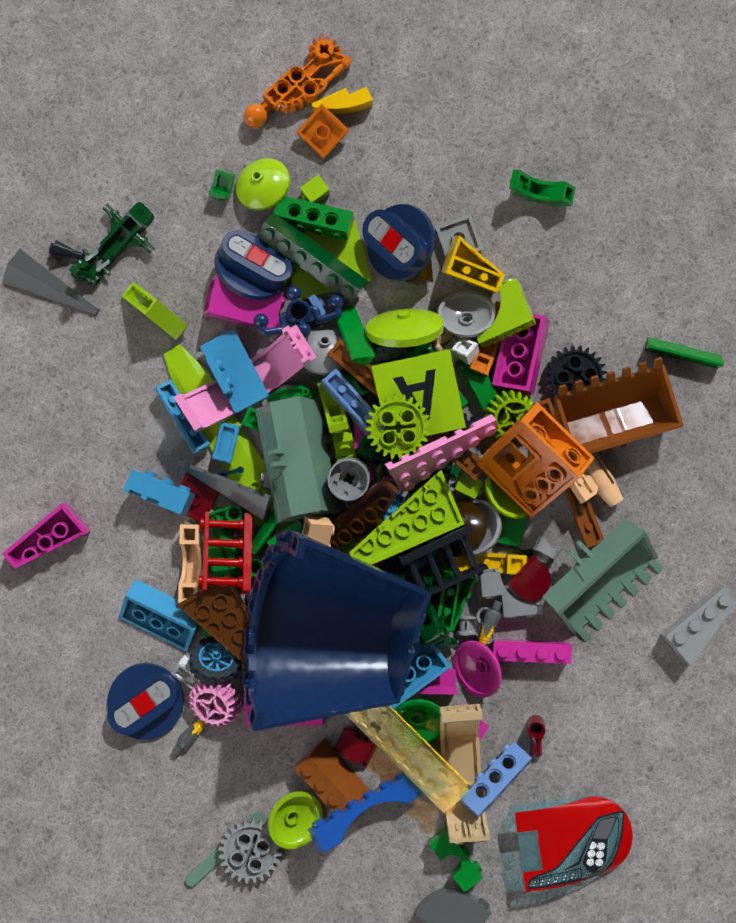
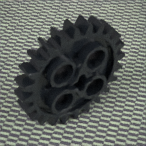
M572 345L570 346V351L564 347L563 354L557 351L556 355L558 358L552 356L550 359L553 364L548 363L546 366L550 370L544 372L549 375L544 381L550 382V385L546 388L553 389L550 395H558V388L561 385L567 386V392L572 391L575 382L579 380L590 386V379L585 377L586 370L592 371L593 376L598 375L599 383L606 381V378H603L602 375L607 374V371H602L601 369L605 364H599L601 357L595 358V351L589 354V347L582 351V345L578 346L577 350ZM574 358L578 361L577 368L570 365V359ZM562 366H566L569 371L564 370ZM577 372V373L579 374V375H578V378H579V379L574 380V379H573V377H574L573 374H575V373ZM559 373L566 375L567 381L565 383L558 380Z

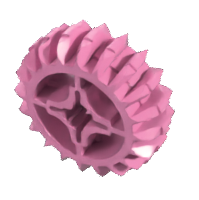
M201 681L195 684L189 695V703L191 704L190 709L195 710L194 715L200 717L199 721L204 720L206 725L211 723L212 727L218 725L221 728L236 719L241 709V701L239 700L240 695L235 694L236 689L230 687L231 683H225L224 686L218 684L215 687L207 683L204 685Z

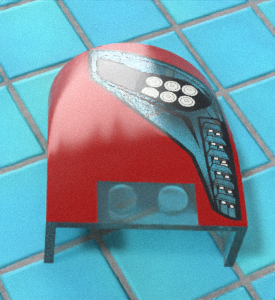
M585 795L511 806L516 821L523 879L521 881L525 892L563 887L610 872L617 868L630 852L633 841L630 820L625 811L607 797Z

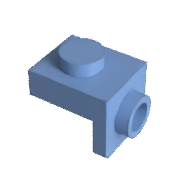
M315 294L308 297L311 306L319 308L321 316L327 314L324 309L326 305L321 297L317 298ZM316 321L309 322L311 326H313L314 324L316 326L322 324Z

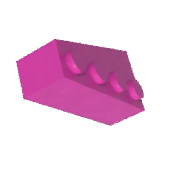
M65 501L3 552L2 555L14 568H17L91 530Z

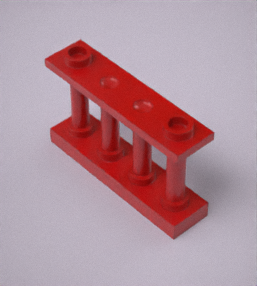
M205 512L204 518L200 519V529H204L203 570L202 575H199L198 587H202V593H206L207 585L238 586V588H241V594H249L251 591L252 513H244L243 519H240V521L209 520V512ZM209 528H232L243 531L242 538H239V540L208 539ZM208 547L239 548V550H242V557H239V559L208 558ZM208 566L238 567V569H242V576H238V578L207 577Z

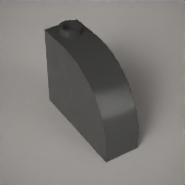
M459 888L436 890L427 895L415 909L416 915L426 923H485L491 915L490 904L485 899H478L471 893L464 892Z

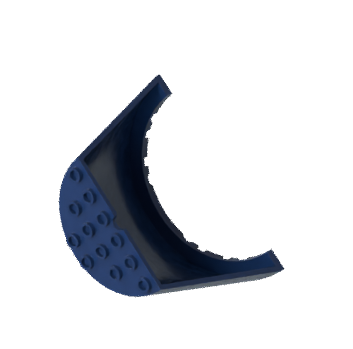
M286 530L276 536L278 541L275 545L268 546L266 555L261 560V563H265L263 570L258 569L247 612V617L251 618V622H249V628L245 627L243 655H245L244 663H248V673H243V688L245 691V705L251 706L247 716L252 731L400 703L401 696L405 692L406 678L410 674V664L415 656V649L412 647L420 639V628L425 621L426 607L430 603L431 598L430 592L299 532Z

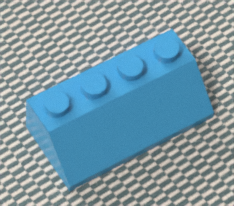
M138 580L134 581L126 593L119 614L120 619L186 652L200 627L196 621L177 606L179 604L178 600Z
M420 641L413 644L412 648L415 649V656L411 661L410 674L406 678L404 685L405 692L401 696L400 703L383 706L388 713L451 667L438 647H435V644L423 646Z

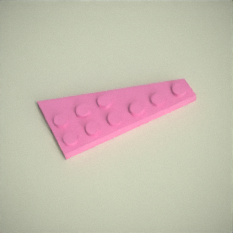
M491 414L472 423L468 430L462 431L459 429L454 432L455 436L447 439L444 436L419 448L416 454L408 456V454L401 456V461L395 464L392 462L386 463L385 465L401 494L411 490L415 484L421 480L428 479L433 472L444 468L454 458L462 456L464 451L470 447L477 446L485 437L492 436L499 429L497 421Z

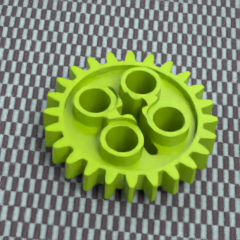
M394 394L393 400L387 395V402L385 403L379 399L380 406L373 405L376 411L368 412L372 419H366V422L371 424V426L365 428L366 431H371L367 438L374 439L371 442V446L377 444L376 451L379 452L383 449L384 457L389 452L391 459L394 458L395 454H398L399 459L404 453L410 456L409 451L416 454L415 448L417 446L419 448L423 447L420 442L428 441L424 434H430V431L425 429V427L431 425V423L425 422L429 415H422L425 408L418 409L419 401L412 404L413 397L406 401L405 394L401 396V399H398L397 394ZM411 411V420L404 421L402 419L403 412ZM385 412H390L393 416L392 420L388 423L382 421V415ZM397 421L401 425L416 424L415 427H401L399 432L395 428L380 429L381 426H395ZM408 430L414 433V437L410 441H406L403 438V434ZM387 432L394 434L393 441L389 443L383 440V436Z

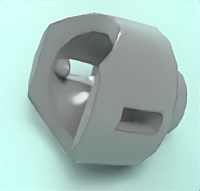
M539 536L532 549L538 552L536 558L540 562L547 564L549 558L556 561L562 547L558 545L550 546L546 538Z

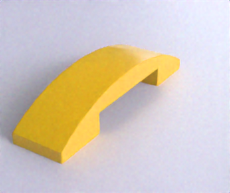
M497 553L475 555L478 564H487L488 569L498 568L500 573L517 574L527 563V555ZM466 556L454 557L460 571L471 567Z

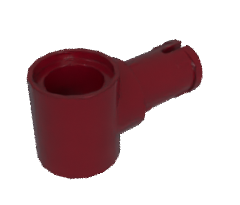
M532 715L527 720L530 755L535 756V751L537 750L538 757L542 756V740L546 730L543 718L539 715ZM534 724L541 725L539 729L531 728Z

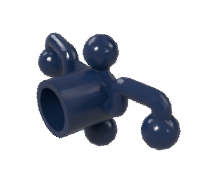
M291 286L287 289L286 296L292 302L287 306L286 312L279 316L280 326L267 328L269 319L265 314H257L253 319V323L264 336L283 333L282 329L286 326L293 327L297 325L306 338L311 333V327L308 325L309 322L325 323L340 318L344 302L339 295L331 296L328 304L334 312L321 316L319 308L309 306L305 301L299 300L301 290L297 286ZM300 308L306 311V316L297 320L292 317L291 311Z

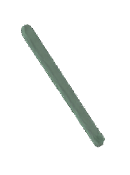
M257 811L247 820L248 823H251L252 819L255 818V823L258 824L261 819L262 822L264 821L265 816L263 812ZM243 834V835H241L239 838H240V840L242 841V840H244L248 835ZM219 847L186 877L185 881L188 886H195L222 860L219 858V854L222 853V851L218 850Z

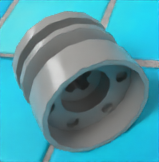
M354 457L343 458L337 461L330 469L327 478L328 487L332 494L339 499L345 501L356 500L363 496L368 489L370 471L367 465L360 459ZM347 473L355 476L352 483L349 480H345Z

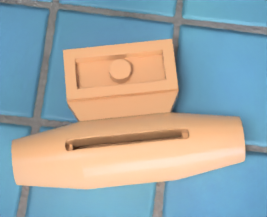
M597 452L592 453L591 455L594 457V460L581 477L569 487L581 504L598 494L610 507H613L623 500V496L614 477Z

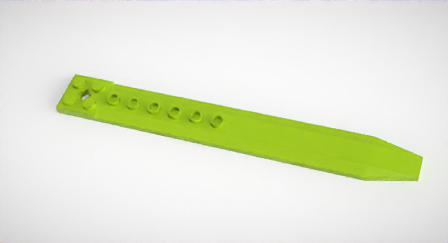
M180 344L164 353L171 380L179 393L184 395L214 381L209 372ZM235 415L202 430L210 443V449L214 453L221 422L240 426L232 464L218 462L230 480L272 497L271 490L263 488L264 484L260 483L261 473L266 472V465L263 464L262 458ZM271 500L269 505L271 507L269 514L274 509L273 500ZM252 514L254 521L260 528L264 521ZM297 520L282 522L275 531V533L272 535V537H274L275 535L289 527Z

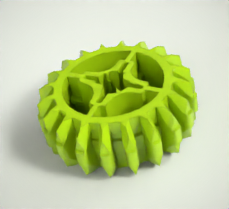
M509 390L508 394L502 391V397L495 395L497 400L495 402L490 400L492 407H486V410L490 413L485 414V417L492 414L496 419L499 428L493 434L496 438L501 437L508 430L502 429V427L514 425L523 414L533 407L531 406L533 401L528 399L526 394L522 395L520 391L514 393L513 390ZM512 402L521 403L518 406L515 405L513 407H508L506 405ZM502 410V414L498 417L499 411ZM507 410H508L510 413H512L511 415H512V419H513L514 421H512V420L510 419V416H509L510 414L507 412Z

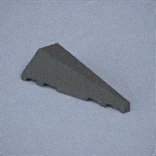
M19 249L8 262L2 280L3 283L97 315L100 311L23 250Z
M186 463L184 468L186 472L262 521H266L271 510L269 505L272 497L270 495H264L253 488H248L238 482Z

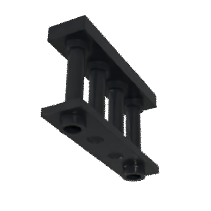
M465 523L395 556L398 564L408 567L415 585L424 589L425 587L415 562L420 557L426 559L436 583L426 588L430 592V597L471 576L478 577L484 573V570L488 569L487 564L477 563L467 539L468 535L473 533L471 525ZM456 540L461 542L471 566L460 572L450 548L451 543ZM439 548L443 550L453 573V576L445 580L442 579L433 558V551Z

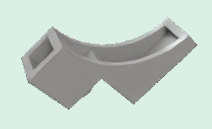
M498 568L486 569L480 575L479 582L482 597L494 599L497 598V595H500V602H502L501 613L504 618L517 619L518 616L525 615L532 618L536 617L537 614H542V606L539 601L520 599L505 588Z

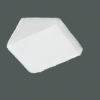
M461 337L453 346L451 352L469 365L479 353L478 343Z

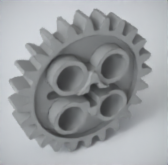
M245 818L244 824H241L239 820L237 821L236 828L230 825L231 832H224L226 838H221L220 840L224 845H220L218 849L222 851L219 854V858L224 859L221 862V866L227 865L225 873L232 871L231 878L237 875L238 882L245 878L246 884H248L251 878L254 883H256L257 877L263 881L264 874L270 877V869L276 870L274 863H280V859L276 856H281L282 851L277 850L281 847L271 839L268 832V823L262 826V819L257 824L255 823V818L252 819L251 823H248L247 818ZM246 834L250 839L244 842L239 837ZM257 834L258 837L255 840L253 851H251L248 863L244 867L243 863L247 857V850L250 849L253 837ZM265 841L268 843V846L260 848L257 844ZM235 853H240L243 857L240 860H235L232 856ZM259 860L261 864L255 867L251 865V861Z

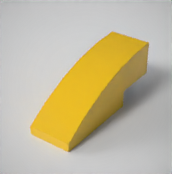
M367 86L351 94L348 93L347 88H344L313 102L312 110L314 112L323 104L334 115L348 114L372 107L373 99Z

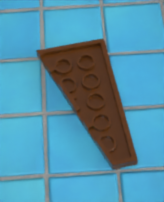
M385 476L332 521L335 528L334 535L330 540L332 548L348 554L381 524L398 492V489Z
M210 585L207 587L206 593H202L201 590L177 604L248 667V663H244L243 646L245 642V627L249 628L251 618L247 617L248 608L235 586Z

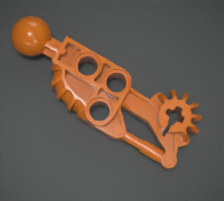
M321 35L319 36V41L313 39V45L308 47L310 51L308 53V60L310 62L302 68L299 66L290 68L263 93V102L247 106L243 115L244 121L252 128H260L266 123L267 113L271 109L274 112L283 111L285 114H288V112L296 113V110L303 109L305 104L309 105L311 102H314L327 89V84L345 69L350 68L351 58L341 54V48L335 46L336 40L330 41L329 35L326 37V40ZM338 65L325 79L313 78L321 69ZM294 75L301 76V79L295 81L292 79V77ZM284 87L288 90L286 93L278 92L280 88ZM313 89L315 92L309 95L305 93V90Z

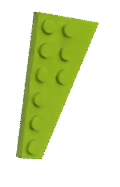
M442 470L438 471L348 554L373 565L464 525Z

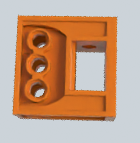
M537 402L485 452L476 464L533 518L577 481L594 460V457ZM513 438H516L531 452L528 457L511 442Z

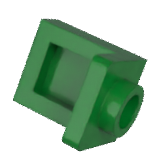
M217 169L209 195H212L214 199L219 201L227 200L231 196L236 174Z

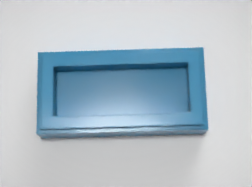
M221 422L212 457L213 460L232 464L240 426Z

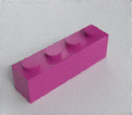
M493 639L491 651L498 661L571 664L572 644L559 641Z

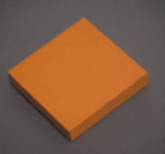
M321 104L296 133L325 159L350 130Z

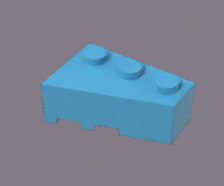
M132 469L123 491L133 493L144 500H149L180 515H187L195 497V494L190 493V488L181 484L179 487L174 486V481L165 477L162 480L156 478L157 474L146 470L144 473Z

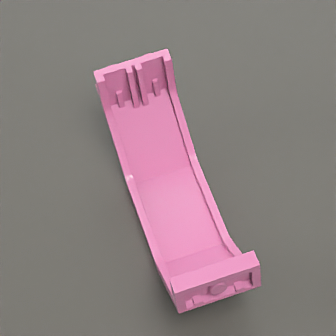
M297 325L291 328L289 326L283 328V334L264 351L250 359L268 394L285 384L317 358ZM217 380L184 395L180 393L174 397L196 432L236 414Z

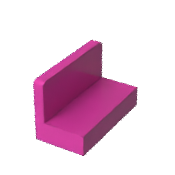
M446 670L417 693L457 695L456 670Z

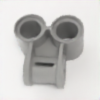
M479 607L475 612V616L461 615L457 635H476L479 641L482 630L481 626L484 621L480 619L479 615L483 610H487L488 607ZM493 632V634H492V636H491V638H490V641H489L487 644H489V643H491V642L493 641V639H494V632Z

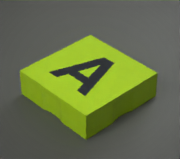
M450 349L371 365L378 399L385 403L387 402V395L393 400L394 394H397L398 399H401V396L405 394L406 401L413 397L412 404L419 401L418 409L425 408L422 415H429L425 422H429L431 425L425 427L426 430L430 431V434H424V437L466 428ZM409 410L404 411L402 419L404 421L411 420L412 412ZM385 412L382 415V421L385 423L390 422L393 418L390 412ZM397 421L395 426H384V429L395 428L399 432L401 427H415L416 424L401 425ZM409 430L403 434L404 440H411L414 437V433ZM391 432L385 433L387 442L393 441L394 434Z

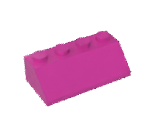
M533 314L537 325L501 341L492 382L493 386L534 395L550 320L545 315Z

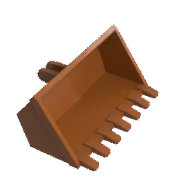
M661 357L654 360L653 368L647 369L646 362L639 363L638 372L632 374L630 366L624 367L622 369V376L615 378L614 371L607 372L606 381L599 383L598 375L593 376L590 380V386L583 387L582 380L576 381L574 390L567 392L566 385H561L558 388V395L554 396V419L590 454L606 449L613 451L616 449V446L620 445L623 448L627 446V443L684 427Z

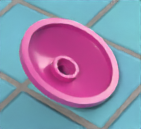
M466 641L458 646L454 654V668L464 688L471 694L482 698L495 694L501 685L502 675L499 662L494 653L478 641Z

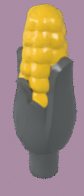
M497 600L494 601L492 609H487L481 626L479 642L484 645L490 641L501 618L499 610L502 602Z
M198 719L197 722H194L179 736L178 744L172 750L176 756L183 749L186 750L193 745L199 734L203 731L206 725L205 721H199Z

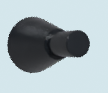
M58 240L50 244L49 254H52V258L85 259L83 252L75 251Z

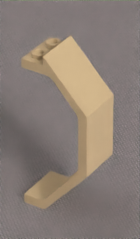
M480 704L440 707L441 763L448 786L443 788L448 839L450 843L455 844L473 841L481 843L490 840L486 812L478 819L461 803V793L466 787L469 786L471 788L476 783L474 779L481 773L479 731L480 719H483ZM483 789L476 791V795L480 798L484 797Z

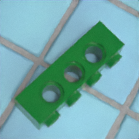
M285 196L276 205L274 210L276 215L298 231H310L318 236L327 235L336 240H348L354 222L352 211ZM294 213H298V214H299V215L296 216V217L291 216V215L294 214ZM313 217L317 218V220L310 221L309 219ZM329 222L336 223L334 225H328Z

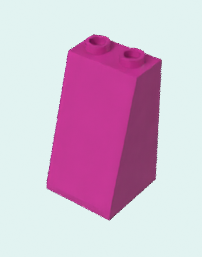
M215 275L210 281L203 316L257 328L253 323L254 317L257 314H265L269 319L266 327H277L280 325V309H283L285 304L284 292L267 300H250L233 293L221 282L218 275Z

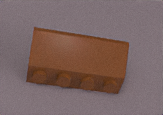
M325 739L295 764L294 769L331 811L338 808L340 810L346 807L347 802L362 798V794L370 790Z

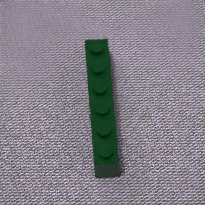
M275 213L264 221L256 235L350 304L368 281Z

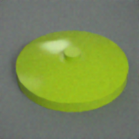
M415 308L387 311L374 316L366 324L367 338L375 344L386 347L401 348L426 344L440 337L444 331V321L439 314Z

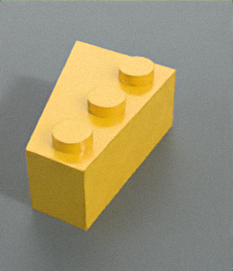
M460 235L453 237L441 273L487 291L499 293V286L502 285L505 274L478 253L474 247H471L464 241Z

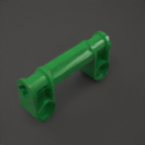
M231 505L209 513V520L240 521V519H243L244 510L238 505ZM234 508H237L240 512L237 519H233L230 516V512ZM229 528L212 529L215 539L233 540ZM219 547L225 559H239L240 556L237 548ZM260 559L251 560V564L257 562L260 564L261 570H263L265 564L261 563ZM228 566L233 578L242 576V569ZM251 570V579L254 578V577H256V574H257V573H254L252 570Z

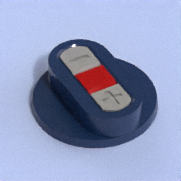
M397 204L385 210L379 209L371 212L364 221L362 233L367 243L368 257L372 266L379 274L393 281H405L417 276L424 270L434 251L435 232L430 218L423 210L410 204Z
M235 230L228 232L215 254V270L221 282L233 293L250 300H267L276 297L285 289L292 273V264L288 258L256 235L244 231Z
M139 663L126 668L115 678L110 687L107 700L108 722L116 732L135 739L150 740L165 735L177 724L183 712L184 695L179 681L168 669L153 663Z

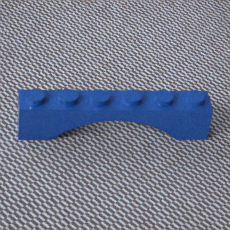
M404 770L395 774L393 780L381 782L379 788L374 791L370 789L364 792L362 798L350 800L343 809L340 810L338 808L329 813L330 816L326 819L320 818L312 823L313 826L307 830L317 851L325 853L342 842L350 824L367 808L388 801L409 803L423 793L414 773L405 772Z

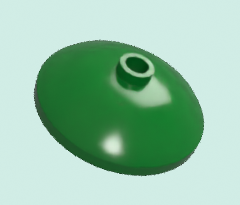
M414 699L401 703L389 715V733L397 742L411 747L425 746L435 742L440 738V707L431 701Z

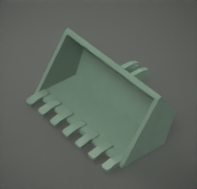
M298 396L269 402L263 407L255 409L277 523L305 519V516L316 517L339 513L340 509H344L343 501H338V498L332 494L328 487L327 478L331 469L330 461L334 460V455L332 452H328L327 445L331 444V440L324 433V429L328 428L327 421L321 418V413L325 412L323 405L319 404L316 399Z
M627 519L623 520L591 550L578 540L576 542L577 547L586 555L581 559L574 550L569 549L567 551L568 554L577 563L542 596L544 602L565 623L567 628L574 635L578 633L584 641L591 637L583 628L589 622L597 630L603 626L596 618L600 611H603L608 618H612L615 615L608 606L613 599L621 607L627 604V601L620 595L625 588L633 596L639 592L632 583L633 580L639 577L644 584H648L651 581L650 577L644 572L649 565L657 573L663 570V567L656 560L658 556L646 532Z

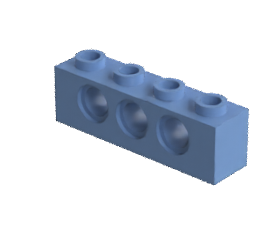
M515 742L511 745L507 744L501 750L502 755L498 759L494 758L487 767L489 769L485 773L481 772L474 779L476 783L471 788L469 786L466 787L461 793V803L478 819L531 762L532 758ZM509 760L513 763V767L506 769L502 763ZM496 774L500 777V781L492 783L489 777ZM484 789L487 795L480 798L476 795V791Z

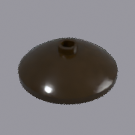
M455 501L464 523L472 527L473 533L469 534L467 539L472 551H475L485 538L487 531L486 518L475 504L468 501ZM456 540L451 543L450 548L454 557L466 556L460 541Z

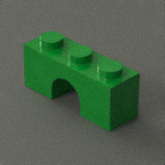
M447 826L428 840L430 847L440 860L449 855H454L460 859L459 865L451 872L453 878L464 892L483 879L481 873L483 869L477 860L473 862L469 857L471 852L465 844L461 846V844L450 843Z

